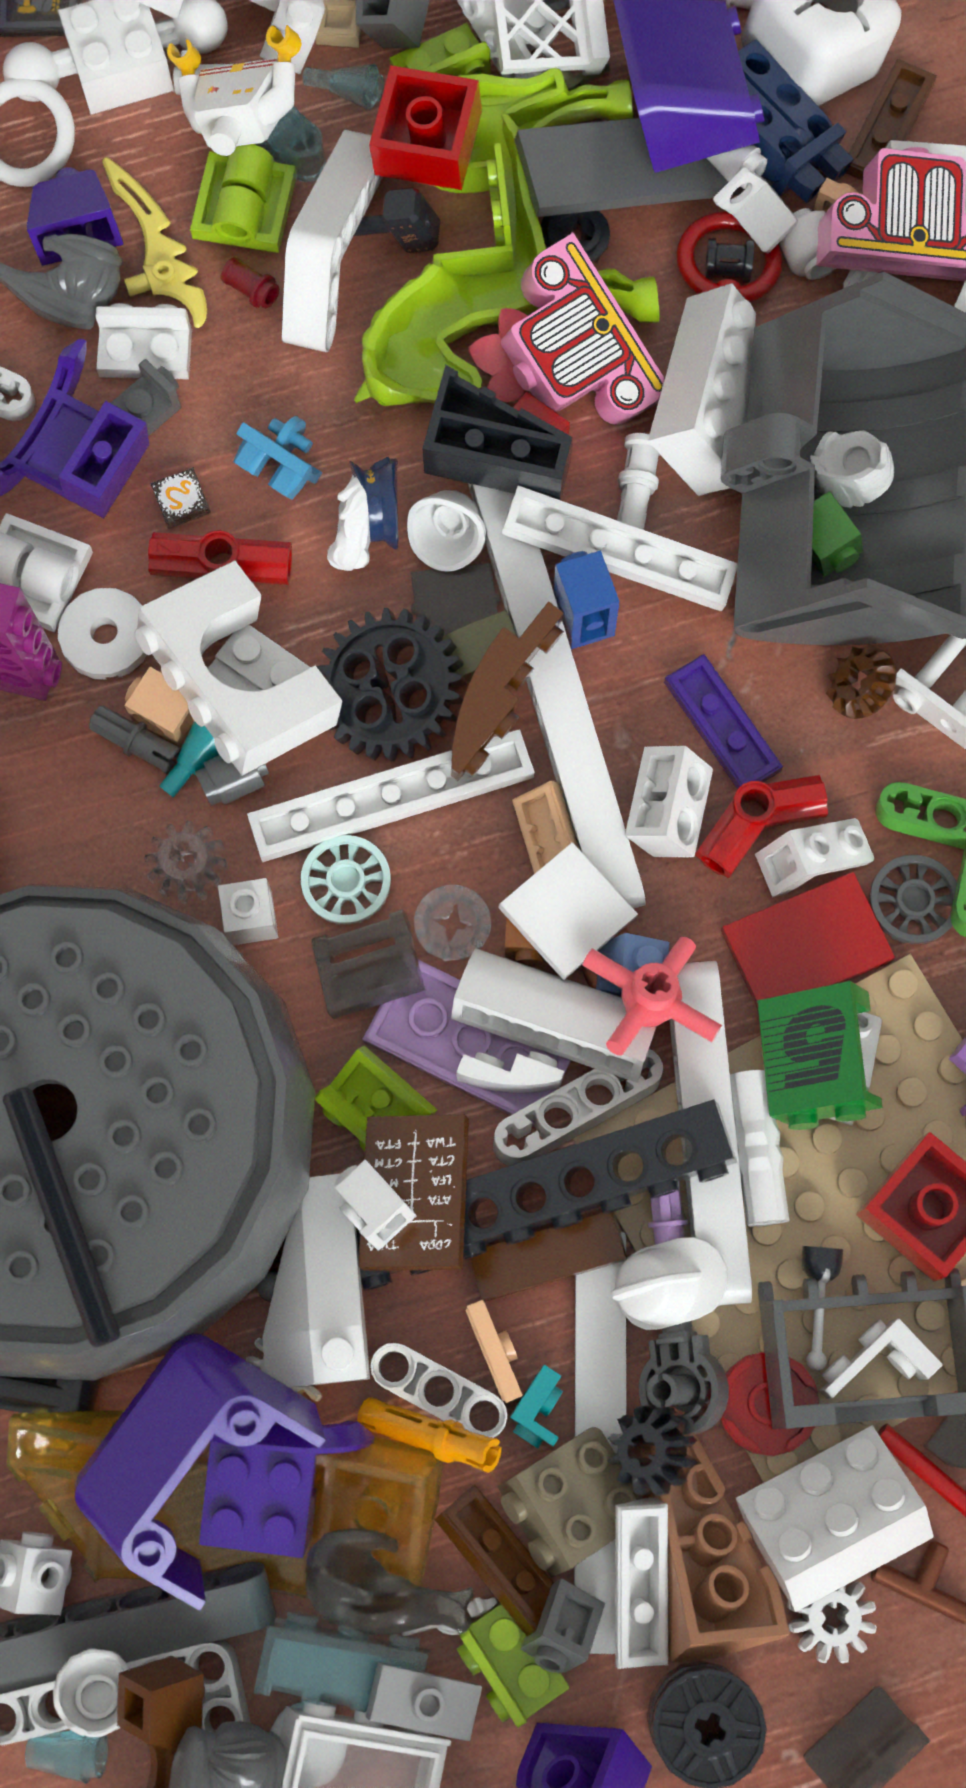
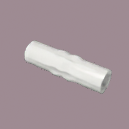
M749 1070L731 1074V1092L747 1226H767L788 1222L790 1220L783 1176L784 1157L779 1146L780 1130L776 1119L769 1117L765 1070Z

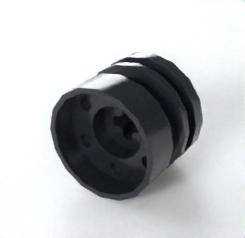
M701 1660L680 1664L661 1678L650 1696L647 1722L651 1741L671 1773L688 1785L700 1788L732 1786L751 1773L763 1753L767 1728L762 1705L751 1688L737 1675L722 1665ZM711 1713H715L714 1720L721 1727L718 1735L709 1733L706 1739L702 1740V1733L695 1726V1722L698 1718L707 1720Z

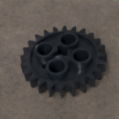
M384 608L381 621H378L369 611L365 612V626L363 627L349 620L348 625L351 634L348 637L337 632L333 634L335 640L340 645L337 650L323 648L322 650L331 660L329 665L316 666L342 700L337 725L330 728V730L337 729L334 738L341 744L350 740L349 749L357 755L366 747V756L375 761L382 749L385 758L391 762H395L398 749L400 748L410 759L414 758V744L420 743L427 750L432 749L428 736L433 732L444 738L446 733L440 723L443 719L456 722L457 717L449 710L450 705L462 704L463 698L454 692V688L467 684L466 679L462 675L453 672L461 668L464 663L459 656H450L457 646L451 639L442 640L445 631L438 624L429 629L430 621L425 615L421 614L413 623V615L404 608L397 620L389 608ZM381 646L383 647L385 669L396 679L391 682L390 687L395 701L401 709L403 717L401 723H396V706L393 698L383 690L389 686V681L377 655V649ZM413 646L414 654L411 660L405 664L398 665L397 657L400 651L406 647ZM370 661V669L367 675L361 679L354 680L355 668L362 662ZM418 690H426L427 697L425 702L418 708L410 709L409 700L413 693ZM381 704L382 713L380 718L374 723L366 724L365 717L367 711L372 706Z

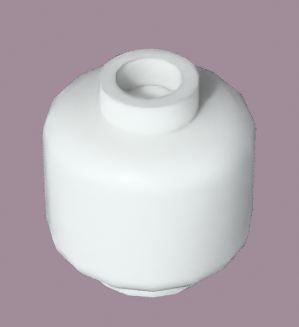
M804 208L794 212L793 214L798 219V224L779 242L792 273L797 276H806L809 280L825 277L836 269L816 266L818 226L820 219L826 213L825 211H812L809 208Z

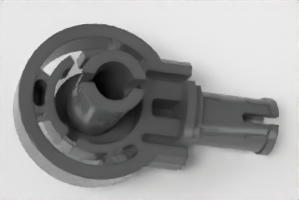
M692 1321L663 1328L662 1334H658L659 1339L648 1341L650 1360L645 1364L639 1380L641 1406H649L652 1410L655 1407L663 1408V1406L671 1409L672 1418L683 1417L688 1422L682 1435H694L705 1432L721 1419L726 1409L729 1398V1385L726 1373L720 1362L710 1354L708 1335H697V1331H693ZM670 1406H674L679 1411L685 1412L684 1415L676 1412L675 1409Z

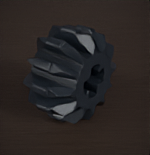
M637 1406L634 1408L633 1416L623 1415L617 1419L622 1434H611L607 1438L613 1445L618 1446V1453L613 1454L607 1460L612 1465H622L617 1481H620L622 1484H631L633 1482V1492L636 1494L648 1495L652 1491L656 1496L668 1495L671 1492V1484L673 1486H683L688 1482L682 1467H694L698 1463L692 1456L687 1455V1447H692L698 1440L694 1436L682 1435L687 1425V1420L683 1417L672 1418L671 1409L663 1406V1408L655 1407L653 1410L649 1406ZM650 1446H655V1455H650Z

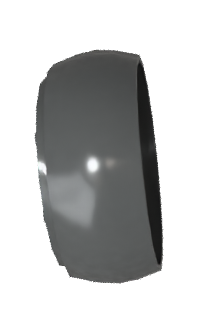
M32 884L0 895V1376L94 1381L166 1355L174 1343L187 1335L204 1334L265 1279L309 1189L315 1089L284 1000L221 931L131 888ZM47 1083L61 1084L69 1088L75 1096L78 1106L77 1118L71 1130L61 1139L51 1143L120 1330V1337L107 1345L93 1347L89 1343L5 1109L3 1096L18 1088L28 1087L30 1090H33Z

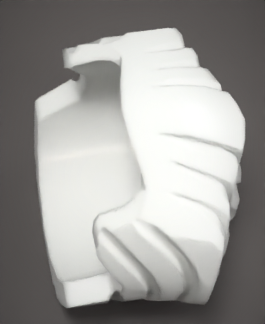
M865 430L843 435L836 432H827L820 440L814 455H810L811 463L815 465L814 482L818 491L823 494L830 491L840 506L862 507L865 503L872 502L889 488L894 478V463L889 447L886 443L880 442Z

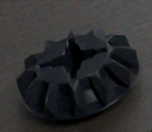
M599 210L544 216L540 226L546 249L567 237L566 235L572 234L579 224L581 225L582 240L578 241L591 262L598 263L603 252L608 250L610 228L606 218Z

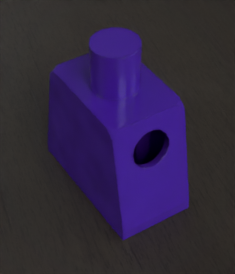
M63 168L57 172L54 179L39 182L33 186L27 231L41 266L63 261L59 254L53 251H44L42 244L44 237L54 234L58 236L81 234L105 241L114 247L124 245L110 203L94 170L89 169L79 172L74 168Z

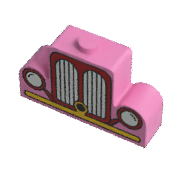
M910 147L904 150L881 149L864 168L863 195L853 192L840 196L820 219L816 266L878 273L884 271L888 274L966 281L965 160L957 156L931 154L922 147Z
M574 233L542 251L529 265L521 279V290L524 297L530 304L541 308L514 324L501 340L502 348L514 365L513 373L517 382L524 390H530L536 399L556 413L589 392L595 391V407L604 421L618 425L629 422L659 402L665 378Z

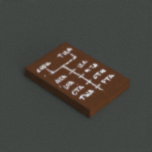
M465 1114L367 1117L365 1159L417 1216L379 1251L360 1233L358 1267L363 1271L463 1270L469 1118Z

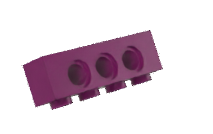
M0 583V690L46 701L50 687L55 688L59 682L62 662L59 660L21 588Z

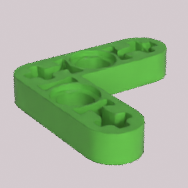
M895 782L889 784L883 789L875 806L877 819L884 827L964 849L951 910V923L960 935L966 937V832L964 831L966 827V799L908 783ZM894 800L903 802V809H905L903 813L894 811ZM920 806H926L927 809L922 820L917 819ZM938 810L951 812L957 819V826L953 828L939 826L933 818V813Z

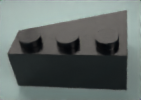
M445 364L422 448L424 474L514 494L517 486H521L561 501L571 462L573 437L523 408L518 411L497 399L495 392L484 386L482 389L459 377L458 371Z

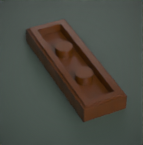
M899 59L896 60L849 152L854 161L846 172L847 174L863 180L864 168L881 149L888 145L890 140L906 141L935 84L937 75Z
M615 1212L583 1218L582 1222L562 1229L554 1230V1227L534 1232L535 1237L519 1243L506 1245L504 1241L486 1247L488 1252L470 1258L479 1294L484 1302L617 1264L628 1259Z
M474 1484L434 1520L525 1635L529 1636L537 1630L551 1585L554 1582L534 1562L530 1552Z

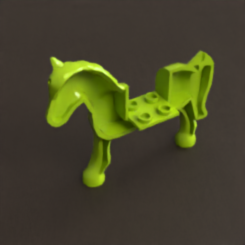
M558 68L549 69L531 78H506L488 74L458 76L479 80L482 114L462 190L440 186L435 187L452 193L490 191L496 247L434 254L433 264H427L420 276L408 280L399 291L387 300L382 308L375 311L370 327L363 333L361 339L365 380L354 398L356 403L370 397L382 406L408 403H435L445 364L458 371L459 377L481 389L482 379L477 368L453 354L447 344L475 331L480 326H499V313L502 308L519 310L528 316L541 308L530 304L521 290V279L524 272L542 251L546 250L541 226L531 203L529 189L514 140L517 130L573 125L598 118L607 121L633 119L629 79L616 80L607 86L584 84L568 91L564 76ZM606 268L598 271L622 311L630 314L640 323H659V302L655 277L640 278L632 281L615 268Z

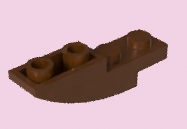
M548 602L519 638L503 627L488 647L476 668L461 705L453 740L450 776L456 781H459L465 772L473 777L490 755L484 750L495 735L503 739L520 718L514 713L519 699L508 691L509 687L511 686L517 691L533 672L534 667L529 663L538 651L542 650L547 654L564 633L559 628L564 613L552 603Z

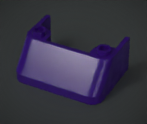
M199 1334L187 1335L172 1345L78 1474L75 1481L76 1504L130 1571L200 1611L206 1603L201 1562L199 1559L176 1547L174 1534L169 1527L154 1518L214 1435L234 1446H250L263 1439L274 1423L277 1422L320 1448L326 1439L317 1406L314 1402L212 1339Z

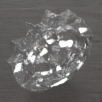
M445 885L432 890L420 901L414 916V929L417 939L427 953L439 957L445 962L459 959L466 960L475 949L482 950L491 931V916L487 904L475 891L460 885ZM457 905L460 922L467 924L468 927L457 929L455 936H452L450 942L447 941L446 927L438 924L436 921L449 919L451 912L454 911V906Z

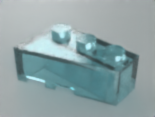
M288 1611L286 1620L278 1618L267 1626L254 1693L270 1696L271 1690L301 1696V1701L319 1704L320 1700L350 1706L351 1710L366 1712L378 1662L426 1672L430 1650L419 1648L421 1639L418 1637L402 1636L400 1633L390 1632L389 1641L368 1637L370 1628L362 1625L339 1622L338 1629L332 1630L318 1627V1617Z

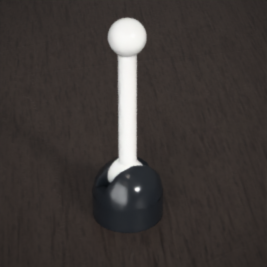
M802 1246L803 1271L809 1278L816 1279L819 1298H825L826 1283L834 1280L840 1274L843 1262V1249ZM824 1309L814 1310L812 1351L806 1358L807 1366L813 1371L822 1370L827 1363L826 1356L822 1353Z

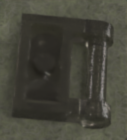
M404 909L389 913V919L329 938L327 934L312 938V947L327 1011L333 1019L426 990L412 939L411 925ZM393 937L395 939V945L335 964V956Z

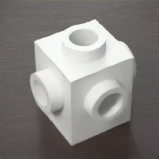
M26 1531L22 1533L21 1540L1 1539L0 1608L15 1614L61 1615L65 1589L71 1579L72 1568L70 1560L72 1550L54 1545V1536L46 1533Z

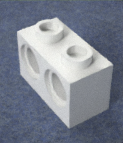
M687 746L644 747L625 836L653 857H695L713 768Z

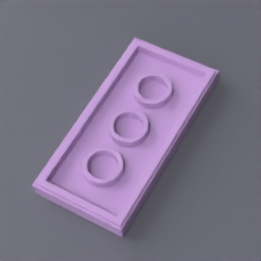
M408 954L406 955L363 1037L364 1043L510 1116L557 1090L509 1093L474 1087L457 1081L456 1072L463 1054L475 1058L477 1052L493 1056L503 1061L504 1066L502 1069L509 1072L512 1069L517 1053L528 1057L530 1051L549 1056L558 1062L556 1068L563 1070L564 1074L571 1060L452 1020L454 996L461 980ZM531 1120L532 1126L535 1127L534 1121Z

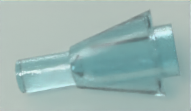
M375 64L337 68L331 71L306 67L303 72L304 85L329 89L330 92L367 110H370L375 102L381 100L384 91V78L379 74L378 67Z

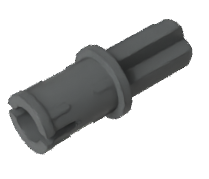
M99 706L92 714L89 728L124 748L123 754L128 757L134 754L161 769L165 774H168L177 762L172 759L173 757H178L181 747L175 746L148 731L147 724L141 721L136 724L106 706Z

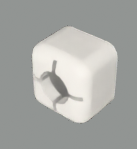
M754 0L741 34V43L745 47L757 39L791 76L795 83L819 106L878 74L901 23V8L896 0ZM811 2H820V3L825 4L829 9L824 8V7H823L821 4H819V3H817V4H815V5H813V6H811V7H810V5H811Z

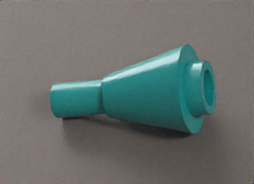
M193 721L176 759L177 764L159 785L160 788L173 798L192 774L196 775V771L205 767L203 762L219 755L214 737L205 726L200 727Z

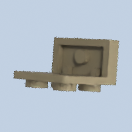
M597 1427L587 1429L533 1465L497 1486L502 1494L501 1504L506 1515L513 1523L520 1524L530 1541L528 1549L531 1557L542 1570L548 1571L551 1578L572 1569L615 1540V1505L643 1499L641 1495L633 1492V1482L631 1484H622L620 1481H617L622 1465H612L607 1461L615 1452L603 1432Z

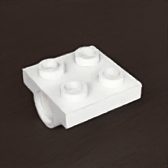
M6 513L0 524V583L21 588L41 626L44 629L55 632L93 554L91 546Z

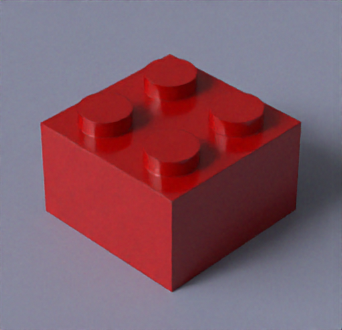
M390 65L369 143L375 175L462 190L482 114L479 80Z
M928 1132L915 1143L856 1215L934 1282L947 1277L966 1254V1161L933 1133Z

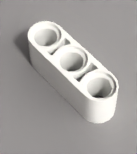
M398 1343L385 1344L373 1355L370 1364L371 1374L374 1380L386 1390L443 1421L448 1419L458 1421L463 1424L465 1429L477 1434L494 1438L505 1428L507 1409L500 1398L405 1345ZM391 1353L403 1354L409 1363L407 1375L398 1382L387 1381L381 1373V1363ZM435 1377L447 1378L454 1386L453 1398L445 1406H433L425 1397L426 1385ZM482 1401L494 1404L500 1416L495 1428L485 1432L476 1430L472 1426L469 1416L473 1406Z

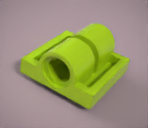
M254 144L236 146L234 152L227 156L209 152L190 227L192 239L279 253L297 178L296 166L274 162L272 155L267 150Z

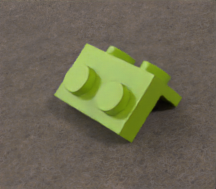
M365 1045L356 1050L332 1083L321 1089L315 1096V1100L323 1107L324 1115L334 1124L346 1127L359 1139V1144L364 1151L367 1117L434 1115L437 1112V1109Z

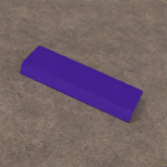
M705 654L665 677L664 684L737 789L749 781L765 782L782 771V764Z

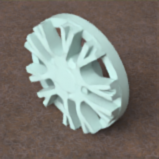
M341 835L321 842L309 853L301 871V888L310 908L323 919L338 925L362 923L364 920H368L385 904L390 891L391 875L386 858L374 844L357 836ZM340 845H348L349 860H341ZM359 847H362L372 855L364 864L359 865L354 862V858ZM328 849L336 859V862L331 867H326L317 860ZM377 865L381 866L382 871L368 876L364 875L363 871ZM310 871L326 873V879L310 877ZM382 882L380 894L377 896L368 892L365 889L367 883ZM318 886L327 887V894L315 901L310 888ZM361 893L372 904L367 909L356 899ZM334 896L338 898V901L332 911L329 912L325 910V907ZM351 901L355 905L356 914L341 915V906L344 902Z

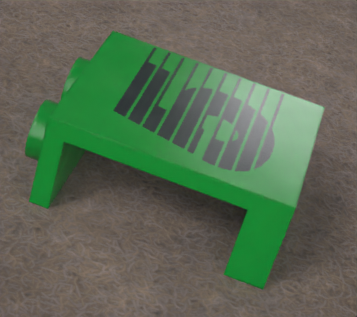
M851 981L757 1000L769 1117L788 1124L789 1129L806 1130L818 1127V1120L835 1117L837 1121H856L866 1118V1111L883 1108L882 1098L868 1092L866 1089L858 1014L871 1011L868 991Z

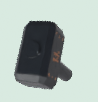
M416 188L390 190L384 198L383 215L363 217L354 236L391 233L407 253L433 251L438 247L440 219L422 193Z

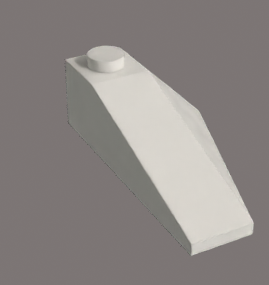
M340 1174L309 1177V1189L285 1239L262 1339L265 1373L289 1388L370 1379L360 1268L358 1267L359 1254L356 1226L340 1210V1207L346 1202L334 1187V1183Z

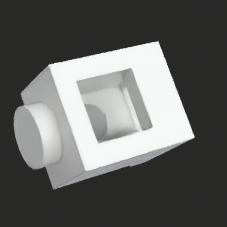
M366 1159L358 1166L354 1165L347 1168L338 1176L334 1183L335 1189L346 1200L340 1207V1210L378 1251L417 1216Z

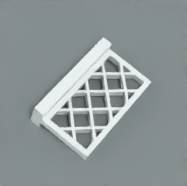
M492 0L501 74L545 72L552 68H558L561 71L582 70L583 75L601 74L610 58L603 0H569L570 9L563 18L548 7L543 0H525L531 6L520 20L504 8L503 0ZM535 10L555 26L544 41L524 25ZM570 18H572V26L567 23ZM506 23L512 28L509 34L507 33ZM559 31L563 32L575 43L576 56L561 57L548 46ZM517 33L537 49L530 59L511 60L509 42ZM541 53H542L546 58H538V57H539V56L541 55Z

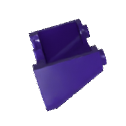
M614 0L633 93L654 173L760 143L756 123L763 122L764 115L759 94L749 95L734 35L741 34L742 32L736 6L727 8L725 0Z

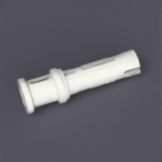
M633 433L625 437L624 447L628 452L625 468L618 476V484L622 494L617 521L644 530L650 495L658 489L659 479L655 474L660 454L648 442L650 434Z

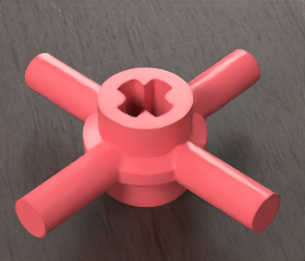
M680 937L662 964L648 963L634 972L593 948L589 951L582 965L622 989V1001L627 1014L606 1042L607 1048L613 1054L623 1055L642 1026L655 1027L669 1019L675 1020L708 1041L713 1042L722 1025L682 1002V991L677 976L696 950V945L691 939Z

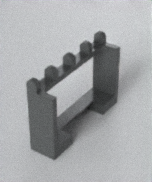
M953 1268L947 1277L944 1278L945 1289L920 1291L917 1289L914 1271H903L900 1275L901 1292L879 1294L868 1293L867 1279L864 1274L853 1275L851 1280L852 1296L819 1298L816 1279L807 1278L803 1279L802 1283L804 1299L784 1301L782 1299L774 1300L773 1286L770 1281L759 1282L758 1296L772 1429L966 1414V1286H961L959 1270ZM947 1300L958 1393L794 1406L784 1312Z

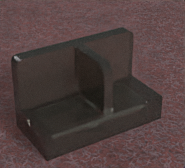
M876 1686L804 1753L803 1758L827 1788H882L930 1742V1739L916 1723L906 1717L881 1687Z

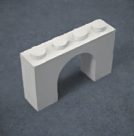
M233 561L139 607L135 637L143 652L147 655L152 654L160 664L162 675L168 686L174 691L179 690L188 702V709L193 720L200 727L205 726L214 737L216 749L222 759L227 763L232 762L243 776L336 726L342 700L316 666L272 688L261 691H242L231 688L221 683L208 671L202 659L204 651L216 641L256 622L258 618L261 594L238 563Z

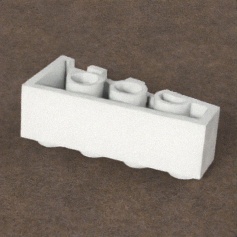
M732 283L687 298L648 442L698 496L730 488L723 484L720 479L723 435L727 430L746 423L748 419L756 312L751 303L744 299Z

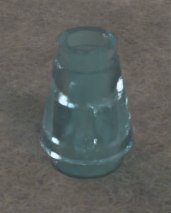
M71 1730L31 1738L26 1746L25 1763L28 1769H37L41 1772L87 1784L91 1778L100 1779L106 1770L109 1754L108 1738L106 1735L102 1737L80 1736Z

